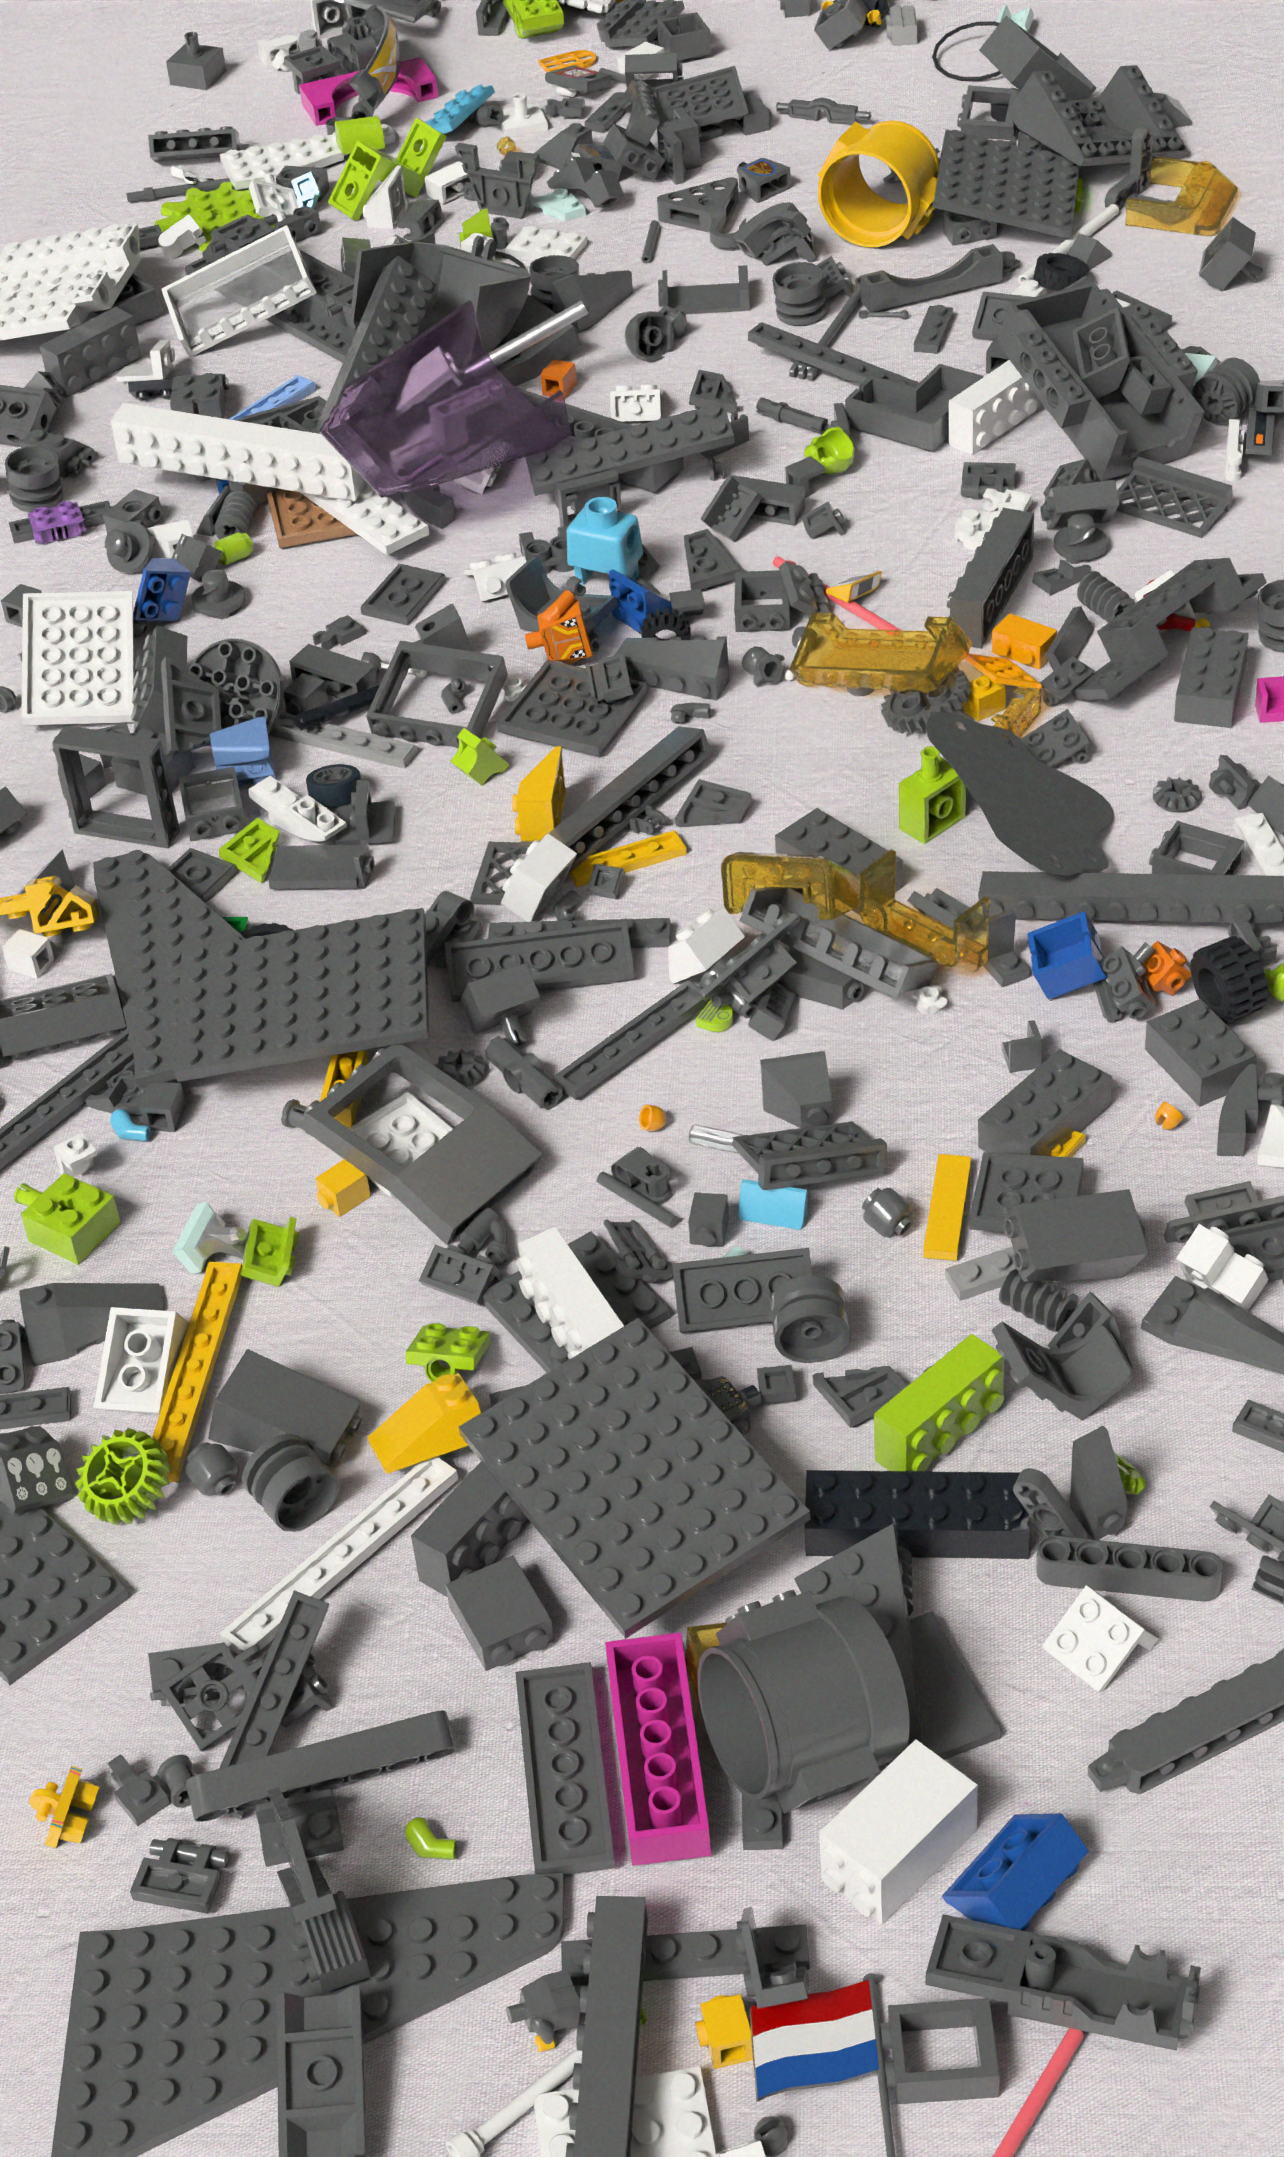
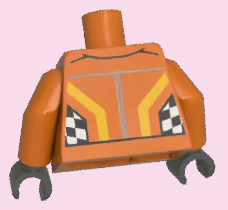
M576 576L570 577L566 582L567 590L543 613L537 616L540 631L525 634L528 650L544 647L548 660L575 664L581 658L592 657V651L599 650L600 645L595 641L599 638V635L595 632L588 634L579 599H575V595L583 596L586 593V587L580 584L582 579Z

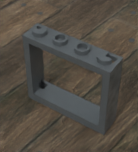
M400 641L366 714L371 733L383 737L389 736L407 741H420L432 745H444L459 748L457 736L463 728L481 739L508 676L504 657ZM409 668L487 680L468 726L463 727L389 715Z
M64 725L59 734L54 737L55 739L52 744L58 764V774L61 776L63 785V796L67 801L69 818H71L74 834L169 849L180 832L161 739ZM79 751L139 760L152 820L93 811Z

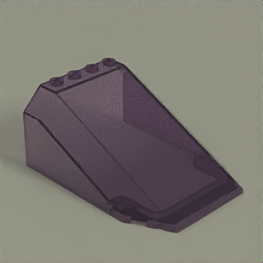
M470 300L348 384L342 392L343 397L337 407H333L329 419L324 422L320 429V434L381 498L446 483L552 449L572 434L564 394L561 390L537 407H534L498 371L482 344L473 303Z

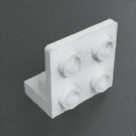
M640 385L641 390L632 391V386H616V391H610L611 418L621 422L660 419L663 390H657V385Z
M1086 1585L1044 1642L1043 1649L1095 1690L1102 1692L1138 1644L1150 1651L1158 1641V1638L1101 1594Z

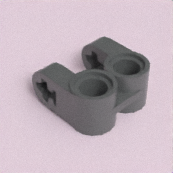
M568 526L558 527V536L553 538L550 543L541 539L534 540L532 532L519 534L521 554L525 556L526 562L533 556L539 557L546 575L551 572L552 568L558 572L574 570V566L567 564Z

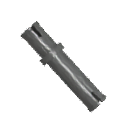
M761 397L757 402L756 412L770 416L777 422H788L821 435L828 428V419L791 408L785 402L778 403Z

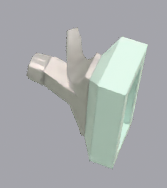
M207 1202L199 1203L193 1210L172 1252L190 1274L202 1271L208 1257L217 1252H224L243 1260L245 1246L240 1242L245 1240L246 1233L241 1227H225L224 1221Z

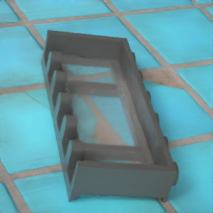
M785 885L751 889L739 920L740 922L767 935L775 929L773 924L785 913H788L790 916L796 911L801 921L778 941L896 1000L902 992L930 986L939 964L938 960Z

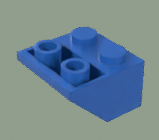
M152 558L143 570L133 611V620L179 621L191 571L174 558Z
M614 569L609 571V589L611 596H615L618 603L612 614L617 620H620L641 634L644 618L647 619L650 612L655 615L656 609H660L661 613H664L665 608H669V613H672L670 601Z

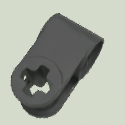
M634 1148L611 1165V1172L615 1179L656 1204H663L670 1199L672 1193L670 1186L667 1184L669 1176L668 1166L650 1155L644 1148Z

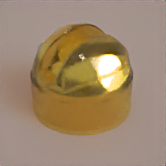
M503 137L497 143V150L503 156L508 151L515 152V142L510 137Z

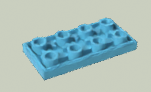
M482 84L475 86L470 92H467L466 89L455 94L456 99L445 103L444 109L433 114L434 118L425 122L443 134L451 132L495 93L492 85L483 87Z

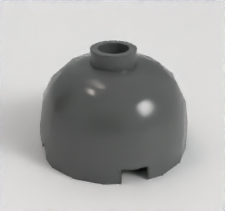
M647 311L637 314L629 321L624 335L625 343L629 351L636 358L657 361L665 357L662 355L667 350L670 351L674 339L673 327L671 322H667L666 318L663 317L665 316L663 313Z

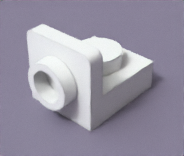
M83 1133L53 1147L61 1175L66 1173L76 1177L95 1167L93 1157L97 1156L96 1149Z

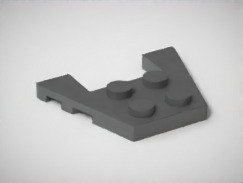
M458 143L455 146L457 155L460 154L463 160L462 167L464 172L468 173L472 182L470 187L480 211L487 209L489 214L522 219L526 214L539 155L520 152L516 156L517 174L480 168L477 145Z

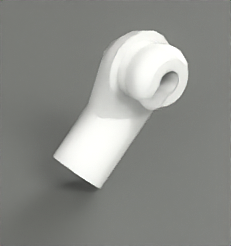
M552 84L558 95L574 97L577 94V90Z

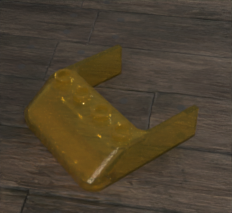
M1152 156L1151 180L1149 184L1181 187L1182 189L1176 200L1172 203L1127 198L1125 226L1200 236H1215L1221 231L1237 200L1238 187L1209 161L1195 162Z

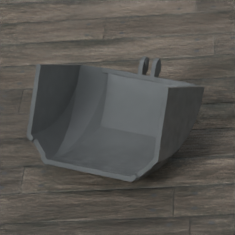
M479 235L473 241L471 253L447 245L413 241L361 249L357 253L349 324L353 330H357L382 269L396 256H400L437 284L404 366L409 367L438 344L443 351L448 350L456 361L454 364L460 370L504 343L516 325L526 302L531 276L525 268L494 260L493 257L496 254L497 247L496 242L493 239H489L484 249V239Z

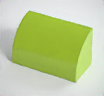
M378 116L335 122L336 143L342 155L351 154L357 140L377 150L385 149L383 130Z

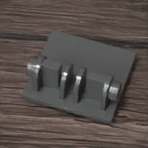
M1068 709L1020 739L1034 758L1052 768L1070 756L1075 762H1086L1089 754L1086 746L1091 744Z

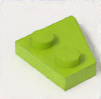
M257 817L219 848V857L235 864L237 869L262 884L266 879L279 843L280 831Z

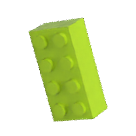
M971 1333L874 1413L875 1461L889 1471H926L931 1462L941 1454L948 1453L955 1442L963 1435L973 1432L979 1422L989 1413H995L1004 1401V1359L998 1351Z

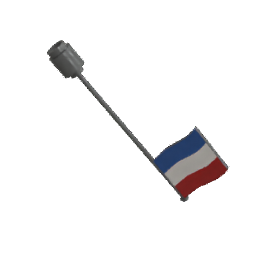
M868 1973L864 1976L863 1982L833 1991L809 1993L808 1999L762 2008H757V2004L750 2007L749 2017L756 2102L785 2091L839 2085L877 2073L887 2157H895L876 1985L879 1983L878 1976L874 1973Z

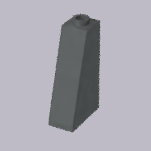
M778 941L797 962V966L777 983L794 992L797 997L843 1010L853 1001H857L863 994L864 986L862 982ZM747 947L740 955L743 956L751 947Z

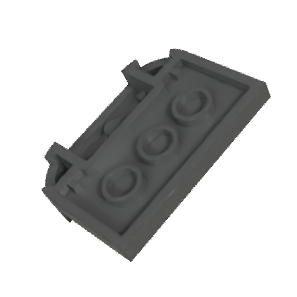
M624 0L615 5V8L607 13L602 21L596 24L600 40L605 42L606 47L638 46L643 42L651 43L658 36L657 20L677 17L685 9L683 1L665 0L663 2H656V0L647 2L646 0Z

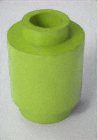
M237 532L214 543V548L222 551L218 562L225 566L249 556V553L253 552V544L247 533L241 534Z

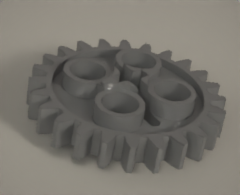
M938 664L933 670L931 666H928L925 672L917 670L915 676L907 675L905 682L898 681V688H890L891 694L884 696L886 702L881 704L883 708L881 713L888 727H892L893 731L900 730L903 734L909 730L910 734H913L917 728H920L921 732H924L927 720L931 714L936 712L955 714L954 710L962 709L961 703L967 702V695L971 694L969 689L971 685L964 671L960 670L958 666L952 668L948 664L942 668V665ZM923 687L925 688V689H924V692H925V694H926V698H927V700H928V702H929V705H930V709H929V710H927L928 707H927L926 701H925V699H924V696H923V694H922V688H923Z

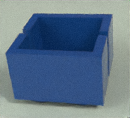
M1085 911L1027 933L1029 949L1032 955L1033 975L1048 1000L1107 978L1106 972L1102 967L1103 962L1101 959L1103 957L1101 956L1100 937Z

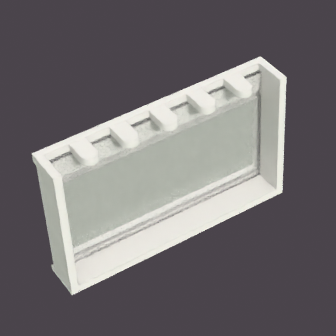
M287 225L161 289L179 341L189 357L317 293L297 242Z

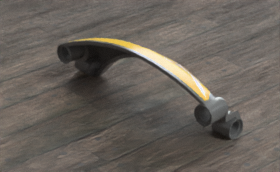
M376 4L370 6L362 15V18L372 29L370 36L373 38L377 49L366 69L356 73L349 81V84L359 95V102L353 106L351 119L372 117L374 111L393 87L401 69L395 23L388 13Z

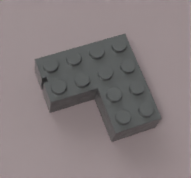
M938 364L915 387L870 375L859 386V389H855L845 399V411L849 427L855 428L858 431L876 434L879 437L897 440L903 444L921 447L924 450L935 451L949 437V400L982 379L983 376L943 364Z

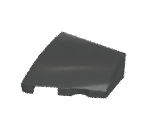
M133 1059L120 1073L106 1081L109 1089L101 1095L95 1096L90 1094L85 1100L88 1107L113 1113L115 1110L124 1109L130 1115H141L139 1107L148 1086L138 1088L135 1080Z

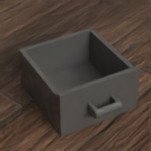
M1007 15L979 49L1001 74L1020 91L1034 71L1050 70L1068 100L1088 99L1097 88L1061 52L1057 56Z

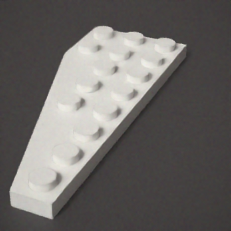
M381 124L385 145L395 142V133L390 125ZM335 132L327 136L314 135L309 139H292L286 143L274 142L270 143L269 146H251L246 150H229L226 153L220 154L221 164L235 190L249 188L251 180L265 182L264 176L268 173L273 175L274 182H276V177L284 166L322 168L344 160V155H342L336 143Z

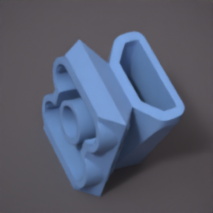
M265 716L210 733L216 770L235 767L239 788L245 783L256 785L269 776L276 779Z

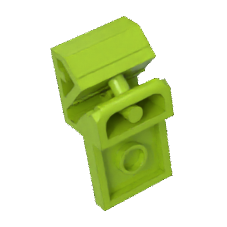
M503 0L514 22V30L518 38L522 39L557 32L564 25L563 11L557 0Z

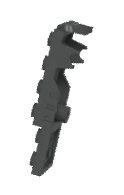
M943 1914L926 1970L925 1985L1008 2002L1007 2015L1177 2051L1179 2039H1185L1189 2034H1192L1194 2005L1198 2003L1201 1967L1190 1965L1189 1978L1169 1974L1165 1950H1161L1159 1954L1151 1956L1143 1953L1140 1945L1135 1944L1127 1965L1106 1961L1087 1944L1082 1945L1075 1941L1058 1940L1056 1937L1046 1935L1043 1937L1036 1933Z

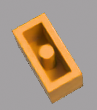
M1009 613L992 630V653L1040 670L1048 662L1045 654L1057 636V630Z

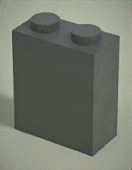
M514 1555L445 1584L449 1607L485 1671L497 1666H504L517 1657L531 1651H538L547 1644L554 1642L551 1618Z

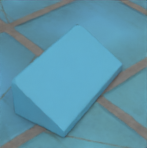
M742 1179L738 1209L740 1220L801 1230L804 1227L808 1215V1195L806 1189L784 1187L762 1190L757 1181Z

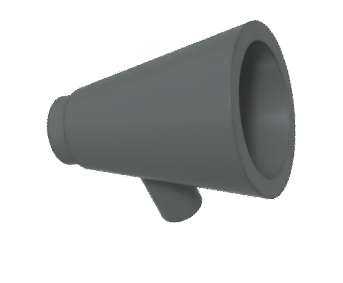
M730 958L721 959L707 969L701 978L700 987L713 974H716L717 977L727 969L725 965ZM730 982L712 997L714 1007L728 1005L744 1018L751 1017L757 1005L756 1000L749 1005Z

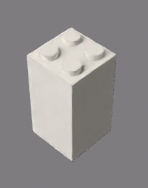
M915 1739L819 1832L822 1880L832 1891L836 1893L840 1891L848 1897L861 1914L867 1917L872 1916L879 1923L883 1924L977 1830L978 1785Z

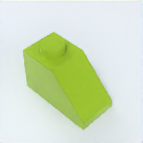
M482 209L462 223L463 232H459L460 247L461 242L474 233H481L492 238L487 209Z

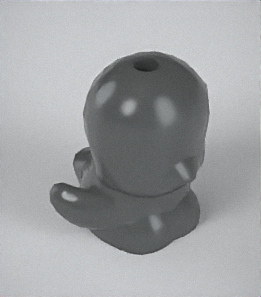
M754 646L744 654L742 666L748 673L754 675L753 681L755 686H758L761 680L778 683L781 680L783 670L781 661L785 657L780 654H769L764 648Z

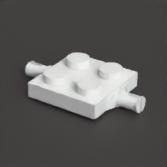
M270 173L264 176L265 182L251 180L249 190L257 215L266 218L274 214L277 216L278 222L294 216L293 211L299 208L294 189L276 184L273 175H270Z

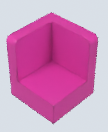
M1284 676L1257 678L1255 708L1260 723L1284 721Z

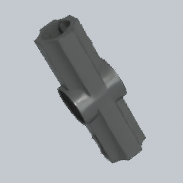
M497 1036L490 1040V1044L485 1049V1056L503 1073V1077L512 1091H523L540 1108L550 1110L557 1106L559 1099L563 1096L562 1088L544 1072L541 1062L533 1053L525 1055L507 1038Z

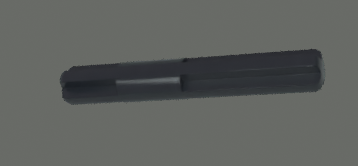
M380 685L297 714L295 716V725L300 730H305L371 706Z

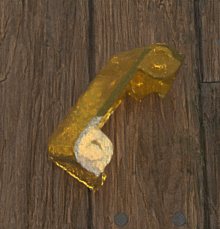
M735 852L725 857L721 864L723 903L729 914L743 912L751 889L771 886L803 888V902L815 905L819 910L818 919L833 920L867 903L866 887L863 879L858 874L823 856Z

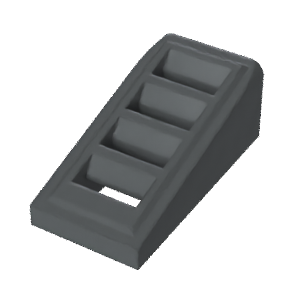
M775 983L760 996L748 1026L769 1040H775L786 1025L796 994L781 984Z

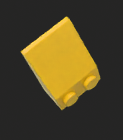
M556 746L520 782L518 794H513L512 810L518 813V817L515 819V834L520 835L521 841H540L547 833L551 832L561 823L566 796L562 746Z
M459 1373L442 1375L434 1382L425 1384L367 1437L368 1444L386 1474L469 1446L460 1436L459 1426L481 1413L479 1403Z

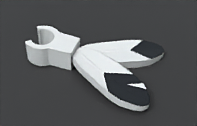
M179 165V168L171 167L172 176L184 179L189 184L214 180L209 177L192 174L189 169L182 165Z

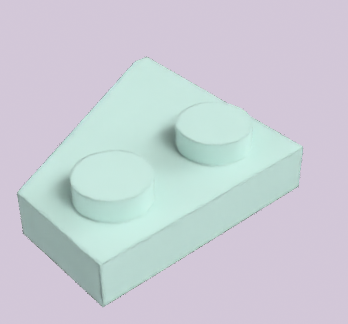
M557 189L552 193L531 198L528 202V209L541 208L543 209V214L556 217L562 221L586 216L585 207L568 189Z

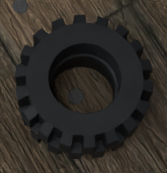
M1231 936L1194 952L1191 959V976L1197 996L1225 1024L1263 1009L1268 997L1267 979L1259 958L1243 939Z

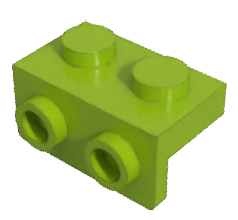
M290 1217L285 1228L252 1219L248 1228L240 1276L279 1287L284 1276L291 1275L296 1257L292 1256L291 1252L295 1250L300 1234L295 1231L297 1218Z

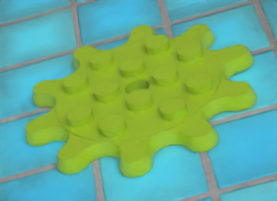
M224 182L215 191L205 192L198 188H190L187 190L186 200L183 202L163 203L160 210L161 215L168 217L157 220L154 225L159 224L163 233L184 217L190 215L200 227L206 239V242L199 246V250L204 252L212 241L211 231L247 214L258 219L263 217L256 213L250 190L237 191L231 182Z

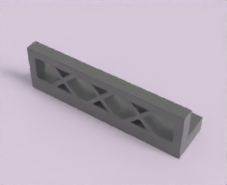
M481 0L476 10L478 35L499 36L509 15L503 0Z

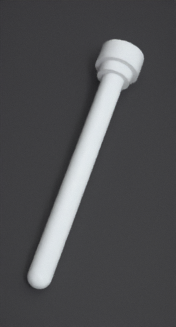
M574 2050L475 2131L470 2129L465 2133L459 2131L445 2143L450 2156L480 2157V2154L485 2150L484 2145L534 2106V2099L540 2094L551 2092L573 2074L574 2063L582 2062V2051Z

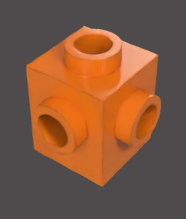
M1156 941L1151 946L1155 951L1143 964L1147 968L1145 973L1149 987L1155 992L1159 993L1162 990L1173 996L1191 977V969L1186 964L1188 959L1178 949H1171Z

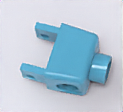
M596 497L589 500L567 528V564L574 566L575 576L582 579L581 585L586 582L593 571L609 574V571L614 569L636 580V577H639L638 560L643 555V547L638 518L632 514L617 512L616 501L611 498Z

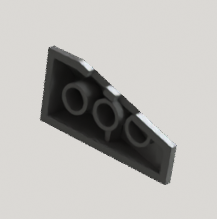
M50 1283L19 1290L22 1316L34 1366L69 1359L78 1354L77 1349L93 1341L97 1345L104 1342L111 1307L164 1311L159 1283Z

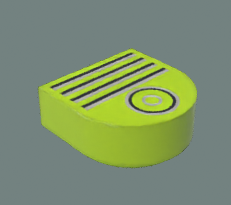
M711 999L697 1016L696 1026L712 1032L725 1031L733 1024V1011L728 1005L714 1007Z

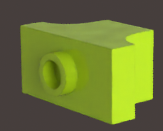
M465 728L458 734L459 748L450 762L465 775L483 786L492 774L497 772L503 774L508 768L509 764L494 751L497 746L487 738L483 737L480 739Z

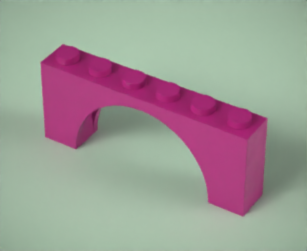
M417 57L401 61L400 73L390 91L411 96L417 102L438 98L436 77L422 58ZM359 71L299 85L302 106L316 126L324 125L329 118L336 117L335 112L343 102L358 96V93L352 88L349 81Z

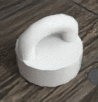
M281 48L271 62V66L277 70L281 68L283 71H289L290 69L283 64L284 57L288 56L289 52Z

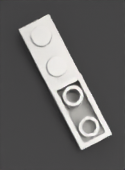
M272 776L265 778L248 789L249 798L268 811L271 822L298 837L312 841H326L347 827V823L312 797L309 795L303 798L299 797Z

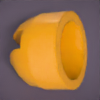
M1163 1101L1155 1113L1156 1124L1161 1125L1163 1123L1162 1128L1165 1130L1174 1129L1184 1119V1116L1166 1101Z
M646 1104L640 1111L639 1124L642 1130L658 1131L665 1125L667 1117L660 1107Z

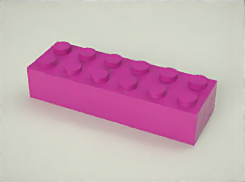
M681 1632L605 1642L632 1866L711 1856L709 1825Z

